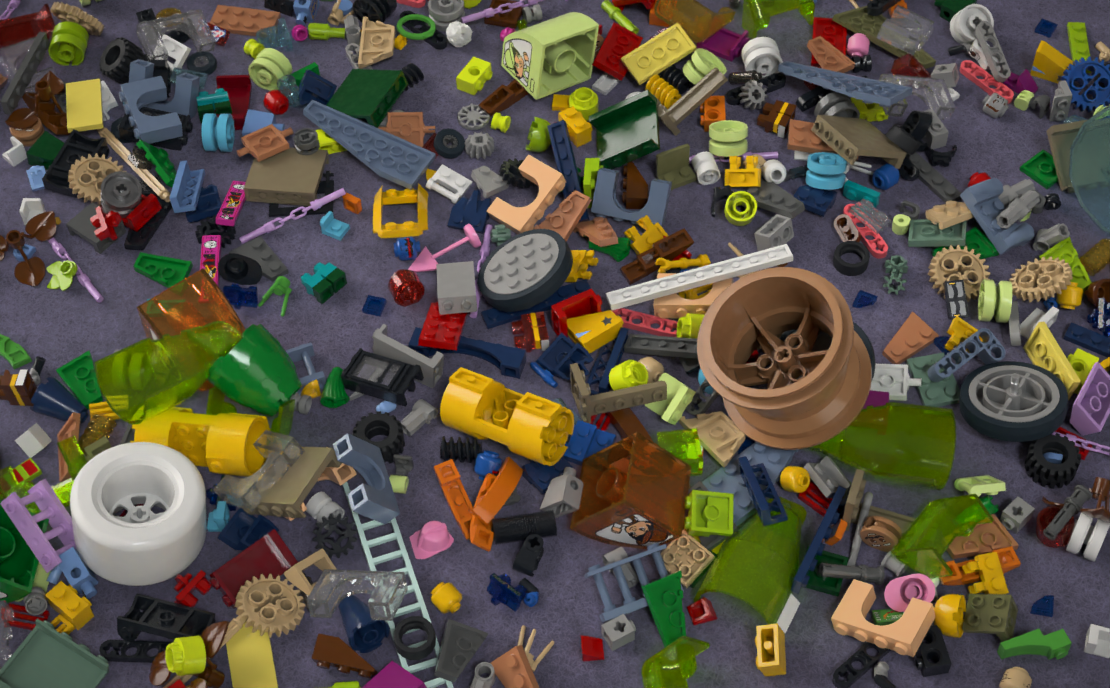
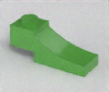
M1036 629L1001 642L997 653L1001 659L1027 654L1047 656L1048 660L1055 657L1056 659H1061L1068 654L1072 642L1064 629L1047 635H1043L1040 629Z

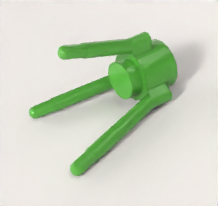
M278 276L271 288L262 297L263 299L258 306L261 307L273 292L279 296L285 294L281 316L283 317L289 295L292 291L289 288L290 281L284 276Z

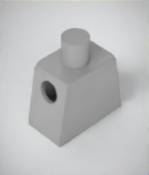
M565 467L563 475L550 481L540 507L542 511L553 510L555 517L558 518L579 510L583 482L575 477L577 471L574 468Z

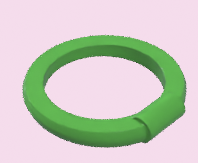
M419 14L402 17L396 26L402 36L412 40L427 39L433 36L436 30V25L431 18ZM409 20H421L428 23L430 29L426 32L415 34L405 31L402 25Z

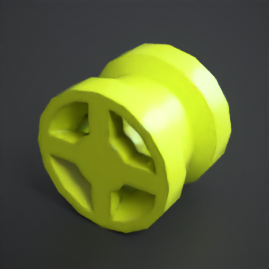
M249 39L244 45V52L256 59L257 55L265 47L255 39Z
M496 112L491 121V128L494 130L500 129L501 132L506 133L510 127L511 117L507 115L502 116L501 113Z

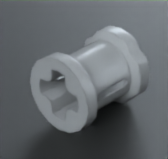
M889 551L880 566L886 567L895 573V577L899 578L906 571L909 563L901 561L894 556V552Z

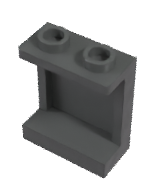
M92 202L66 225L70 235H79L93 244L95 251L101 254L124 235L126 229L121 220L118 226L114 227L117 239L112 240L110 237H107L101 241L97 238L94 232L97 229L92 225L90 218L97 214L95 208L98 205Z

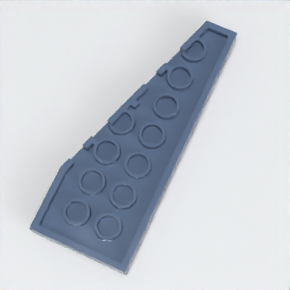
M789 61L778 64V71L784 73V75L793 76L822 86L824 89H830L863 100L867 104L878 103L881 107H890L912 95L913 88Z
M311 100L303 110L304 116L376 174L412 190L435 160L436 153L317 101Z
M755 442L733 458L726 467L722 466L702 481L708 491L734 494L733 522L738 526L757 512L741 477L738 458L746 456L750 466L763 463L774 485L776 481H779L781 472L785 467L789 466L793 455L799 449H776ZM761 471L754 473L756 477L762 474ZM759 484L762 490L767 488L766 485Z

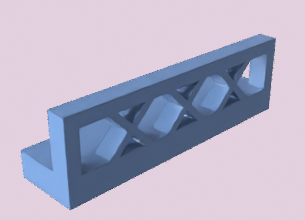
M187 160L180 161L170 194L174 213L196 210L205 177L204 169L190 171Z

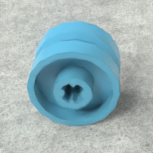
M205 113L201 128L204 150L216 151L219 148L221 152H231L235 139L233 116L231 114H220L217 117L216 113Z
M818 152L808 156L807 168L809 170L806 172V184L824 190H834L844 186L846 176L843 172L846 171L847 161L843 157L830 152Z

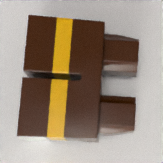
M776 100L775 104L766 102L763 114L758 116L757 125L765 127L766 133L772 131L778 133V137L784 138L789 129L790 119L794 120L796 105Z
M5 370L4 375H0V400H8L11 405H34L31 403V399L37 387L29 371L20 370L19 374H10L8 370Z

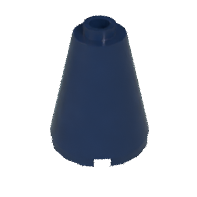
M48 377L46 384L41 383L31 399V403L34 404L33 407H30L32 411L65 422L73 412L80 413V423L85 422L88 417L87 408L57 379Z
M354 595L342 599L339 604V610L351 648L355 652L357 650L360 653H368L380 647L384 637L388 638L390 627L387 621Z

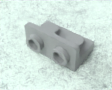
M1066 80L1059 81L1058 88L1055 90L1049 117L1050 121H1062L1068 117L1072 93Z
M825 456L820 463H807L803 467L809 472L810 478L826 498H833L839 486L848 490L852 485L830 456Z

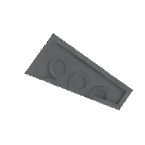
M765 179L761 180V187H751L746 191L755 198L757 207L791 219L805 210L804 203L774 182H767Z

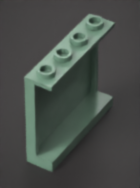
M37 618L34 629L0 669V688H97L109 673V664L104 657L100 655L96 657L90 653V649L84 644L80 643L78 645L73 642L72 637L67 633L56 631L50 622L46 620L42 622Z

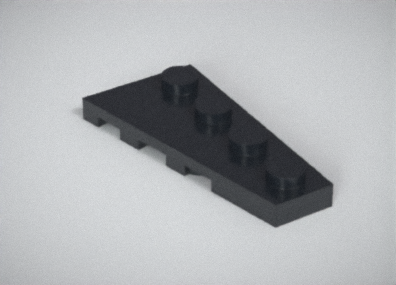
M142 191V194L146 197L150 194L155 195L162 208L137 232L129 228L124 243L125 249L142 251L145 249L171 210V201L166 202L154 191Z

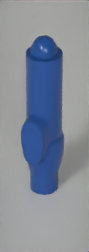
M536 362L530 363L531 368L547 384L553 388L557 387L558 383L547 369L544 370Z

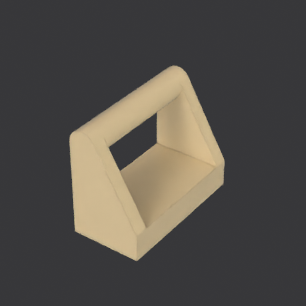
M323 548L284 572L287 580L308 596L340 577L339 572ZM315 565L327 575L311 585L303 571Z

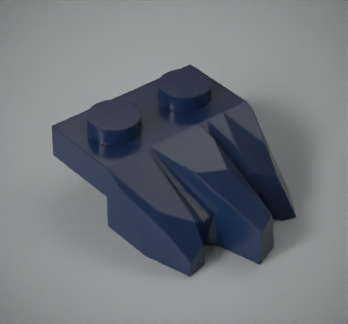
M309 69L306 70L299 84L300 105L306 104L307 106L311 100L327 105L337 85Z
M210 184L206 188H201L196 210L186 212L188 223L198 222L214 215L217 217L222 206L217 186Z
M807 184L800 186L794 197L804 203L805 210L824 217L828 209H831L834 205L837 192L814 188Z
M474 190L470 199L464 195L452 207L447 225L448 228L464 230L465 225L471 224L476 233L483 234L486 222L490 217L487 209L491 205V199L486 198L481 201V192L479 190Z
M561 332L536 362L545 370L547 369L553 376L571 380L570 364L578 363L580 370L584 371L586 377L590 373L584 366V363L589 364L594 359L578 342L577 344L573 343Z
M563 456L552 466L543 465L528 459L530 461L529 464L521 466L523 469L522 476L530 485L533 483L542 495L546 493L553 478L563 475L565 467L573 468Z
M240 507L221 531L218 539L234 550L244 551L273 529L277 532L279 529L264 516L259 515L256 518L253 515L247 514Z

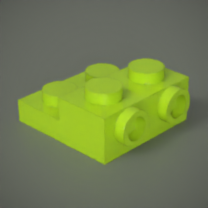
M585 158L584 195L592 199L587 208H592L598 170L604 168L603 165H600V158Z
M692 490L689 496L685 497L684 504L685 509H688V517L686 516L684 519V529H688V535L709 537L710 535L732 536L734 494Z

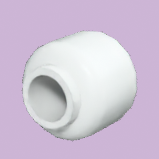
M772 159L764 163L762 176L767 182H774L777 185L786 178V168L780 161Z

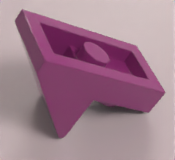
M1027 69L1020 76L1011 72L1008 79L1002 82L1018 94L1023 90L1034 94L1038 90V86Z

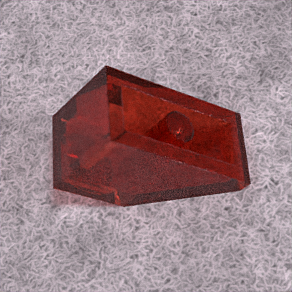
M911 52L894 60L891 69L893 76L900 82L928 87L931 74Z

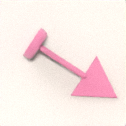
M467 224L464 226L465 238L433 255L425 246L406 272L415 273L437 270L436 264L438 263L435 260L436 258L467 241L474 248H478L481 246L480 239L471 224Z

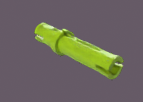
M605 0L601 4V8L608 13L612 20L614 19L620 26L638 34L639 29L621 13L618 7H615L609 0Z

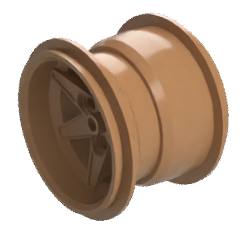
M775 267L751 273L728 286L713 301L701 322L697 338V355L700 368L710 386L722 396L726 411L733 423L753 441L764 446L784 450L813 447L841 433L861 412L869 395L872 381L870 357L862 339L854 331L852 315L846 300L832 283L820 275L793 267ZM798 329L796 333L790 334L785 342L775 336L786 331ZM820 331L829 334L833 338L829 350L812 351ZM761 345L765 354L761 355L757 362L746 364L752 353ZM768 383L767 389H753L746 387Z

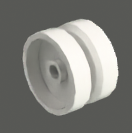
M980 4L966 6L956 13L950 21L952 37L960 44H973L978 39L975 28L981 21H987L992 27L994 26L991 12Z
M769 37L754 38L746 43L741 51L746 73L753 80L779 73L778 64L783 63L778 46L773 39Z
M1081 513L1079 519L1075 520L1069 535L1070 541L1066 551L1077 554L1084 543L1087 545L1083 553L1084 558L1095 562L1110 523L1097 519L1095 526L1091 525L1093 518Z

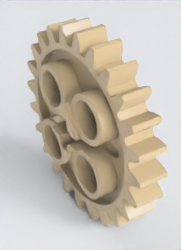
M54 2L50 9L53 16H56L57 19L62 22H75L83 26L91 35L100 36L104 29L102 22H99L98 19L76 6Z
M97 153L93 158L90 154H88L87 159L81 156V161L76 159L75 165L72 164L71 170H69V188H73V194L78 193V199L84 197V203L90 200L91 203L97 202L98 206H100V189L104 178L111 173L122 171L123 165L118 166V161L112 162V157L105 159V154L101 158L98 157Z
M950 245L948 250L944 247L941 252L938 251L928 267L931 269L928 275L932 276L929 282H935L932 288H939L937 293L939 295L944 293L943 282L963 280L966 301L969 302L971 298L975 300L979 296L982 280H990L988 279L990 272H987L989 266L983 265L986 260L979 259L981 254L974 255V249L969 252L967 251V246L961 250L960 245H957L956 249Z
M1050 256L1047 260H1045V257H1042L1039 261L1037 258L1034 259V262L1027 261L1028 265H1020L1021 269H1015L1016 273L1011 274L1012 278L1009 279L1012 283V293L1016 295L1017 299L1022 298V301L1029 299V302L1036 299L1039 302L1041 298H1044L1046 301L1048 296L1054 298L1055 293L1061 294V289L1066 290V285H1071L1070 280L1073 279V274L1069 263H1065L1064 259L1060 261L1059 257L1053 260L1052 256Z
M261 574L259 580L253 576L252 581L246 580L245 585L241 586L237 593L235 607H237L236 614L241 615L239 621H246L245 628L252 626V633L260 630V636L268 632L269 638H271L273 633L280 637L282 631L288 635L290 629L294 631L296 625H300L305 613L303 611L305 608L303 603L304 596H299L301 590H293L295 585H288L287 579L283 582L280 581L279 575L276 579H273L272 574H269L268 579H265L264 575Z

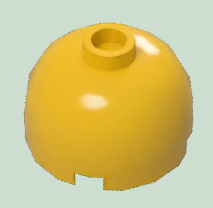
M946 594L936 601L934 625L940 628L943 635L959 638L963 635V612H966L965 596Z

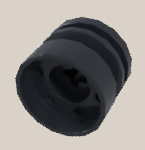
M355 0L353 3V11L360 22H363V17L365 16L372 22H384L397 7L396 0Z

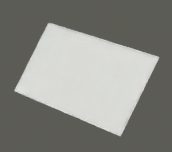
M792 593L777 621L784 633H786L800 605V602Z

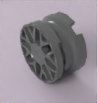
M311 128L300 129L295 133V137H293L295 149L301 155H311L317 152L320 147L318 134Z

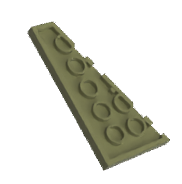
M867 6L835 14L832 19L855 33L866 35L869 41L921 70L933 67L936 63L933 57L882 14L879 16L868 15Z

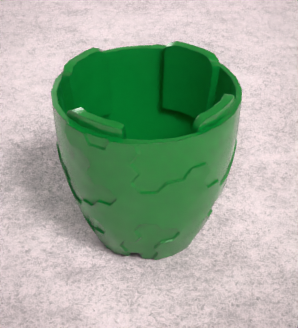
M252 324L242 333V339L225 357H219L209 369L210 376L208 381L228 398L242 406L249 407L258 413L271 417L277 414L302 386L291 358L280 342L262 324Z

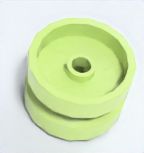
M264 48L249 65L248 72L253 82L260 88L269 91L279 90L284 81L287 80L286 76L292 73V65L278 50Z
M698 48L691 56L692 60H688L682 68L684 75L694 85L714 68H718L723 75L727 72L723 62L713 53L703 48Z
M733 120L717 121L710 124L709 137L712 139L709 141V152L713 155L724 157L745 154L748 151V142L745 139L748 136L747 124Z
M983 279L978 297L979 321L989 322L994 315L996 322L1008 323L1012 307L1011 281H1000L996 287L994 280Z

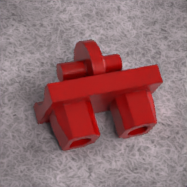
M98 206L95 208L97 214L90 218L92 225L97 229L94 231L96 237L101 241L107 237H110L112 240L117 239L114 227H117L122 220L120 213L114 211L104 213L102 207Z
M201 570L190 582H188L192 578L190 573H187L184 577L178 574L175 577L178 584L174 587V590L176 592H179L181 588L183 590L175 597L176 601L174 603L193 608L199 600L191 593L196 589L204 596L212 588L210 582L205 578L206 573Z

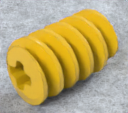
M658 74L653 75L646 84L645 91L649 90L660 101L662 106L664 105L667 109L682 97L678 89H674L672 85H669L663 78H660Z

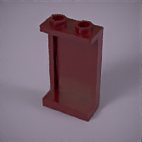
M250 75L216 76L217 89L223 88L228 93L235 130H243L247 111L250 108L252 92Z
M273 529L209 575L211 577L209 581L215 590L219 589L224 595L222 600L226 606L235 609L237 608L235 607L237 593L240 587L245 585L246 580L251 582L253 576L259 580L261 574L264 575L265 579H268L269 574H272L273 579H276L278 575L284 574V572L297 564L298 561L277 531Z

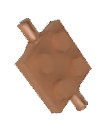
M388 112L386 127H378V129L420 147H424L425 133H436V130H429L436 129L435 126H425L423 112Z
M272 124L241 137L245 147L237 150V154L241 157L249 153L260 162L289 149V143L285 137L292 135L293 130L289 127L280 131Z

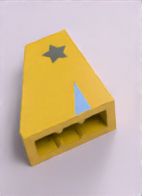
M1041 40L1030 74L1031 76L1058 84L1059 81H1062L1061 77L1066 76L1063 72L1066 69L1068 70L1069 64L1073 65V61L1047 42Z
M612 310L567 319L569 338L575 344L578 342L589 354L617 338L621 327L623 328L622 325H624L622 318L619 315H615Z

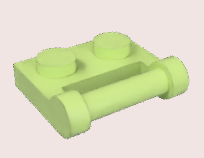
M990 475L958 478L954 482V487L957 490L966 491L974 498L979 497L982 493L997 495L998 491H1006L1005 482Z

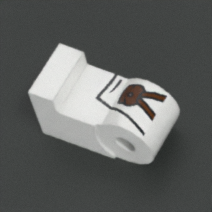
M976 39L969 49V54L977 60L981 68L989 71L990 68L980 47L979 40ZM992 56L993 60L999 62L996 56Z

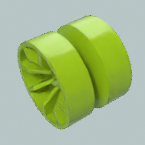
M65 21L58 23L54 27L48 49L51 59L62 66H69L70 61H72L71 66L81 64L84 60L89 40L87 30L75 22Z

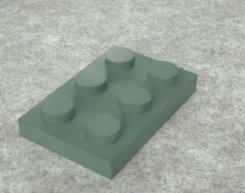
M928 219L910 220L908 247L965 246L967 220L945 229H939V223L934 225Z
M944 353L910 358L906 361L911 377L922 378L921 387H915L924 409L959 403L960 390L953 373L940 382L931 381L927 374L928 369L945 356ZM942 367V368H940V370H938V371H939V373H941V372L944 371L945 369Z

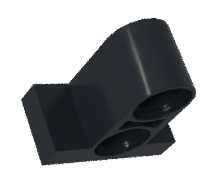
M149 60V62L154 63L153 77L162 76L167 89V98H169L171 78H173L172 69L166 60Z
M914 110L909 114L903 125H896L921 143L916 151L923 152L926 145L921 140L932 123V115L929 112Z

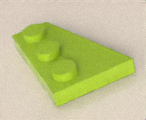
M1070 237L1057 243L1039 256V260L1042 257H1045V260L1052 256L1053 260L1059 257L1060 261L1064 259L1065 263H1069L1073 274V279L1070 282L1078 283L1077 287H1081L1083 292L1092 283L1078 257L1076 249H1074Z

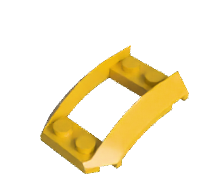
M419 183L418 190L414 188L412 190L407 188L403 191L389 189L383 192V185L374 197L373 233H378L380 238L420 236L423 234V230H428V192ZM417 203L418 223L406 221L403 224L388 222L382 225L383 205Z

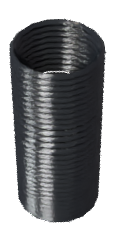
M553 510L492 519L496 545L524 541L531 534H538L543 538L557 536Z

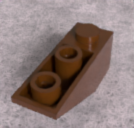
M633 161L624 165V176H627V179H623V189H626V192H623V203H626V209H642L648 201V184Z
M318 633L311 658L317 663V667L329 669L330 666L337 667V671L350 674V671L359 672V676L371 678V675L376 676L378 674L375 668L339 637Z

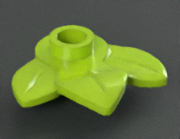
M66 260L63 262L57 261L49 265L46 270L53 276L47 288H60L62 291L68 289L73 282V276L77 272V264Z

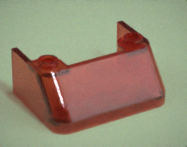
M45 4L36 13L0 20V50L2 47L33 41L39 32H46L47 38L50 39L49 36L53 34L55 24L49 5Z

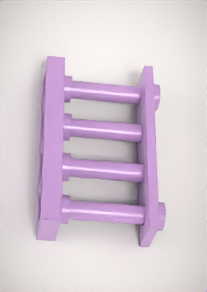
M43 479L28 490L30 495L19 498L16 492H13L0 504L46 573H48L62 562L59 555L71 547L76 549L72 517L47 480ZM35 502L41 512L31 516L25 505ZM47 518L53 529L43 533L37 523ZM58 536L64 547L55 551L48 540Z

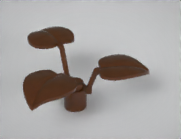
M49 71L35 84L36 100L34 111L32 112L29 108H19L9 116L5 123L15 129L31 128L38 122V117L35 114L38 111L39 99L42 101L52 99L61 115H63L60 119L61 125L67 128V112L65 113L54 97V95L63 91V81Z
M53 211L41 213L30 219L25 227L29 235L24 234V232L20 233L17 230L9 231L6 235V240L0 235V261L4 259L5 252L9 250L10 245L13 249H18L25 260L18 263L14 270L16 279L23 284L33 287L38 286L45 276L46 267L44 262L39 257H32L28 260L22 247L25 244L24 237L29 239L35 237L38 241L43 242L50 240L55 235L57 224Z
M1096 477L1093 488H1089V491L1092 493V499L1098 501L1096 509H1080V512L1086 516L1110 523V480ZM1044 496L1042 498L1044 503L1057 511H1060L1064 506L1062 503L1049 502ZM1105 501V507H1101V503Z
M217 622L211 624L203 631L201 638L205 645L206 662L209 666L205 667L203 673L193 674V676L198 678L191 681L190 685L185 688L221 687L225 675L223 672L216 670L217 665L213 664L209 658H213L219 651L230 622ZM166 650L160 652L151 665L149 679L151 684L155 686L165 684L171 675L166 665Z

